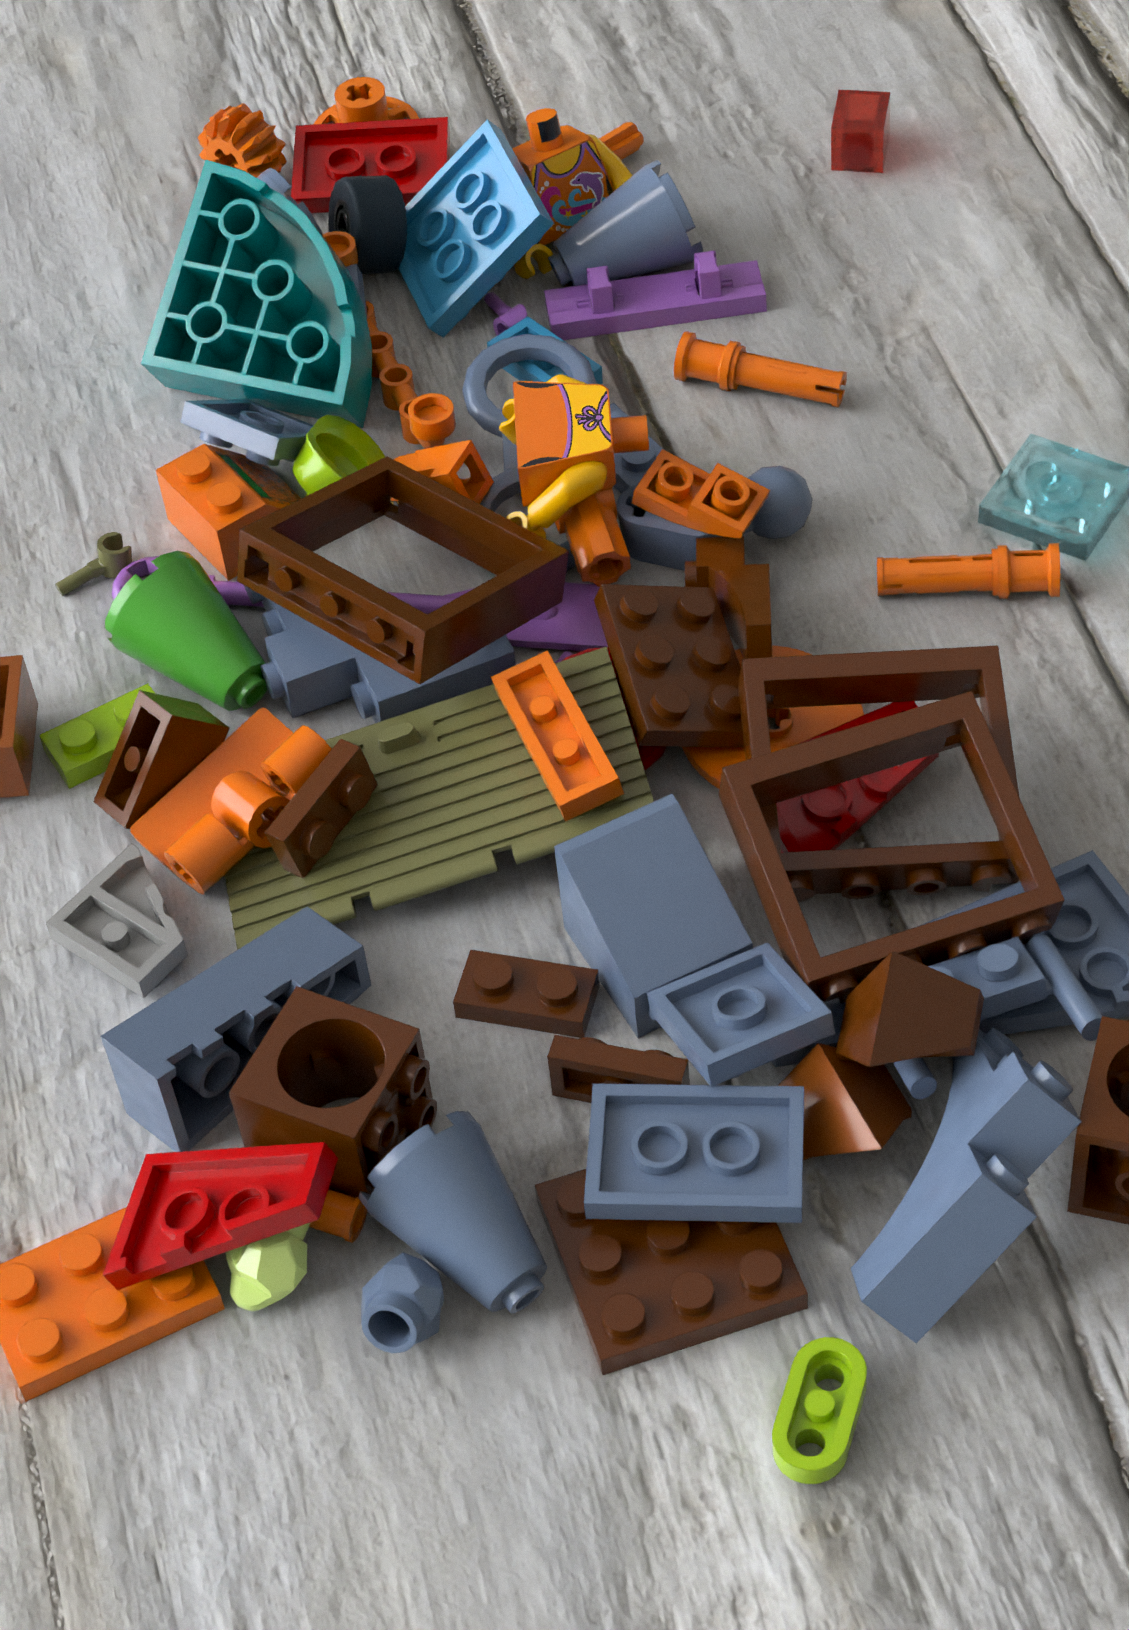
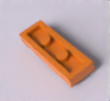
M548 650L491 676L503 706L565 822L624 794L619 777Z

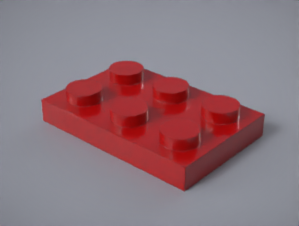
M448 117L296 125L291 197L297 204L303 201L310 213L329 212L331 192L335 183L341 178L386 175L396 181L406 206L449 160L450 127Z

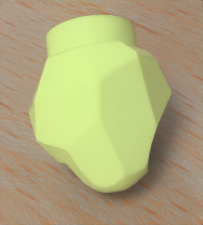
M310 1223L226 1252V1260L231 1271L230 1294L238 1307L248 1311L261 1310L283 1299L297 1287L307 1273V1243L303 1240Z

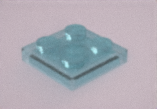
M1030 434L980 503L978 523L1048 547L1049 543H1059V552L1086 561L1129 498V467Z

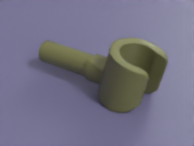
M111 532L102 535L97 541L98 558L55 583L57 590L62 596L101 575L108 578H116L119 572L132 562L131 546L123 547L122 535L120 533Z

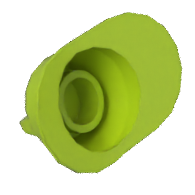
M325 415L319 418L306 434V441L293 463V474L301 487L307 492L306 496L384 458L385 455L375 441L354 423L340 416Z

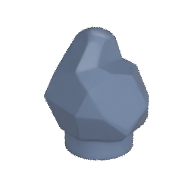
M403 1252L386 1263L363 1286L361 1324L363 1333L370 1343L385 1352L402 1353L412 1348L413 1345L439 1332L441 1307L444 1304L443 1287L439 1272L424 1260Z

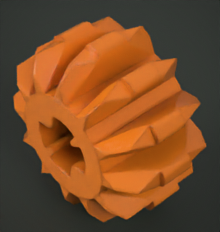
M245 103L236 107L228 106L224 110L220 109L209 118L210 121L203 128V132L197 137L200 145L203 147L199 154L201 159L243 170L256 178L269 167L280 173L282 167L287 163L284 154L281 152L286 144L283 140L276 137L274 133L276 125H268L264 121L261 110L252 113Z

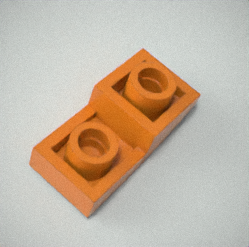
M662 449L635 488L631 503L654 515L690 529L722 537L741 539L768 498L770 490L719 463L716 464L709 474Z

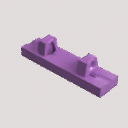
M715 251L694 253V269L610 281L608 266H600L586 269L587 284L544 290L550 331L562 340L767 312L766 292L757 260L718 266Z

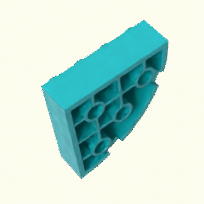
M205 160L141 365L168 388L225 400L248 399L274 410L317 419L325 415L340 416L363 428L372 388V343L365 307L350 272L307 215L294 203L287 200L281 193L270 188L267 183L243 170Z

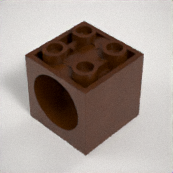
M297 986L229 1092L244 1147L325 1142L338 1157L329 1190L354 1198L359 1197L360 1191L372 1194L375 1187L367 1177L374 1167L393 1148L416 1130L427 1124L432 1128L437 1113V1101L433 1099L429 1081L430 1064L425 1059L419 1028ZM353 1097L360 1098L343 1106L321 1108L335 1100Z
M1102 1016L1079 1117L1081 1123L1077 1126L1067 1212L1129 1225V1020Z

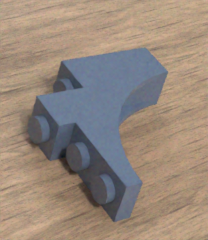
M244 586L251 603L255 604L262 601L266 612L262 613V620L268 635L264 639L269 663L261 665L260 668L262 676L266 681L267 690L273 700L280 697L283 698L292 718L353 696L363 719L373 717L375 723L492 685L491 676L516 665L515 651L507 636L504 635L424 683L418 684Z
M993 1027L987 1034L979 1029L974 1056H952L953 1073L948 1102L926 1159L891 1218L860 1259L850 1268L861 1302L916 1344L1035 1220L1037 1216L1024 1191L1029 1185L1027 1179L1081 1123L1079 1116L1068 1099V1096L1073 1092V1088L1067 1080L1042 1060L1035 1067H1032L1022 1059L1024 1055L1007 1036Z

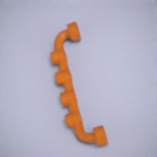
M342 231L322 234L345 267L358 264L356 242L352 235ZM366 300L367 323L372 343V377L380 378L384 405L388 409L399 411L402 435L405 441L411 444H421L425 449L443 445L445 438L451 435L456 427L452 401L447 396L438 393L417 396L412 370L407 365L398 364L393 338L390 334L378 330L374 306Z

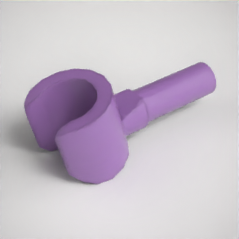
M489 292L485 295V303L499 316L493 322V328L497 336L528 316L526 307L522 304L511 308L494 292Z

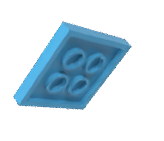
M486 120L405 206L407 244L399 270L428 328L444 338L459 321L467 316L481 298L504 278L516 262L533 245L541 240L543 235L554 224L504 133L489 120Z

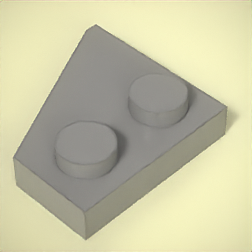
M132 843L46 922L51 939L142 998H145L188 956L184 939L174 919L170 917L167 911L165 901L145 866L139 848Z

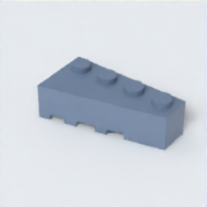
M307 906L101 1035L100 1037L127 1115L173 1151H189L234 1110L229 1092L296 986L347 1004L354 1002L371 986L363 945Z

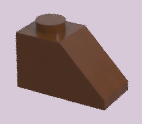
M139 690L93 802L124 828L130 829L139 818L225 741L230 727L198 703Z

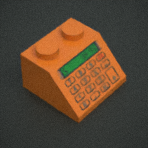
M202 444L156 469L168 520L228 581L237 576L239 530L301 499L267 465L251 461L246 458V455L207 444Z

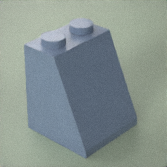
M673 794L554 846L564 929L591 969L598 970L599 981L637 1038L658 1028L663 1029L651 1015L647 997L648 992L753 949V943Z

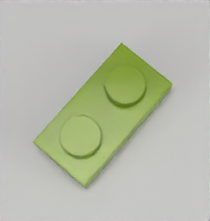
M148 683L39 735L44 752L69 789L106 772L139 690L155 693Z

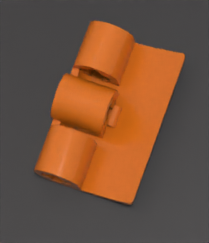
M262 707L130 827V832L146 850L196 892L205 894L255 846L260 848L272 847L264 832L332 748L319 734L305 725H301L293 733L268 709Z

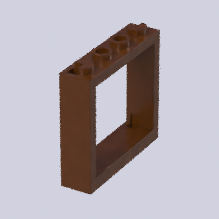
M386 456L239 530L237 582L416 683L422 684L563 601L569 550ZM391 497L399 501L398 506L390 503ZM385 515L497 576L433 612L426 614L313 551Z
M998 645L742 659L738 691L745 760L771 753L767 709L943 700L972 691L975 698H980L982 715L1019 796ZM775 803L760 808L798 902L806 901L815 894L841 893L843 897L848 899H865L877 895L880 891L904 889L909 894L925 896L939 893L946 887L972 886L976 891L989 892L991 885L1013 884L1019 881V877L999 832V841L781 853L777 805Z
M972 691L722 767L719 797L784 961L823 1002L839 998L840 1003L846 1002L847 996L892 951L930 966L1018 937L1022 944H1026L1034 934L1052 929L1065 901ZM961 746L1025 892L820 957L760 808Z

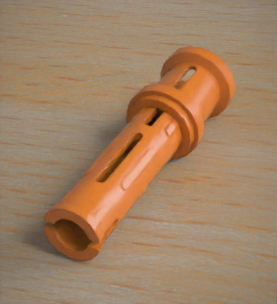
M688 331L682 334L674 361L675 380L685 382L691 377L719 383L720 389L725 391L736 390L739 385L831 404L834 407L840 406L845 392L840 387L841 385H846L847 372L844 371L838 372L747 353L746 347L741 346L740 342L730 341L727 345L703 341L697 339L696 333Z
M1049 543L1046 550L1010 551L1007 545H997V548L991 549V554L923 556L916 558L878 557V596L904 593L992 591L993 596H999V599H1008L1011 592L1048 591L1050 597H1060L1059 543Z

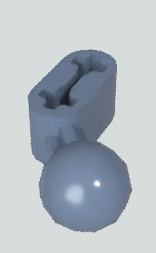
M770 466L762 467L748 477V479L769 489L770 492L745 533L753 531L757 536L780 539L790 537L805 526L811 512L813 498L806 480L801 475L787 467ZM637 485L624 490L618 498L619 528L630 558L685 571V561L696 560V538L722 537L673 523L632 504L633 493Z

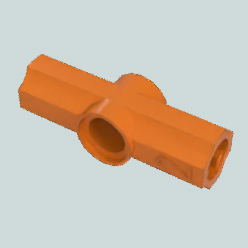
M612 488L594 493L571 507L555 521L559 534H566L570 551L573 554L582 582L589 581L595 583L597 587L601 586V584H611L617 582L624 572L631 569L630 555L617 522V507Z

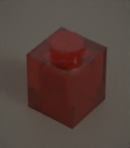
M838 90L831 126V170L883 173L890 136V92Z

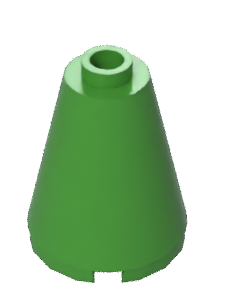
M176 550L160 555L151 561L158 569L145 580H142L135 574L125 583L113 600L105 619V629L112 634V638H108V640L117 650L228 711H234L241 707L248 709L261 700L267 691V687L260 666L266 664V662L201 564L190 553Z

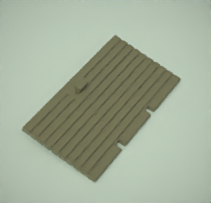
M607 646L555 663L619 777L624 791L623 795L565 822L493 684L327 739L325 741L331 748L340 739L361 747L378 786L372 792L365 807L355 813L335 838L329 852L315 863L304 878L284 870L272 847L260 848L256 846L224 875L237 950L307 906L333 925L357 918L354 900L370 895L374 911L406 902L497 872L498 867L494 854L512 849L515 862L518 865L554 853V846L654 802Z

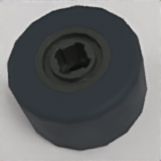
M386 175L343 177L335 183L330 196L328 212L329 232L342 231L354 237L358 255L357 266L362 274L391 273L399 268L405 254L407 244L406 208L402 192L396 181Z

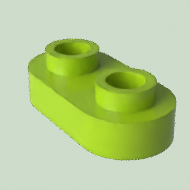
M823 1337L805 1344L794 1357L772 1429L773 1457L780 1471L788 1478L799 1483L818 1484L832 1479L842 1470L848 1457L866 1394L867 1367L860 1351L843 1339ZM824 1379H834L840 1382L841 1386L836 1390L826 1391L818 1387L817 1384ZM806 1443H814L819 1445L823 1451L815 1456H805L797 1449Z

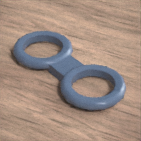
M524 334L502 339L482 350L466 371L462 393L468 413L484 430L503 438L504 472L492 478L494 483L480 503V505L494 512L502 502L521 493L517 464V446L499 430L500 424L507 421V419L503 416L502 410L497 408L487 397L486 389L491 378L498 370L511 363L524 360H538L560 367L571 378L587 384H596L590 362L574 346L552 336ZM567 540L559 545L569 550L566 571L576 566Z

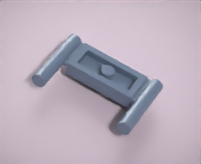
M1040 934L1034 936L1028 941L1026 947H1024L1018 937L928 966L981 990L984 1002L980 1021L1047 999L1048 995L1054 994L1082 1037L1088 1041L1097 1039L1102 1014L1047 935ZM923 1058L893 1062L914 1098L924 1099L935 1092L937 1082Z

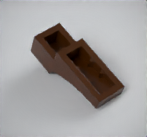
M744 536L741 539L729 537L696 538V560L685 561V587L714 588L729 635L739 647L744 659L772 657L769 564L745 565Z

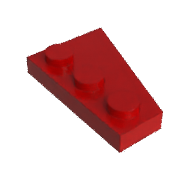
M915 701L892 702L803 742L911 710L918 706ZM939 753L776 803L781 853L836 850L938 758Z
M325 1142L146 1154L103 1276L117 1290L319 1220L338 1157Z

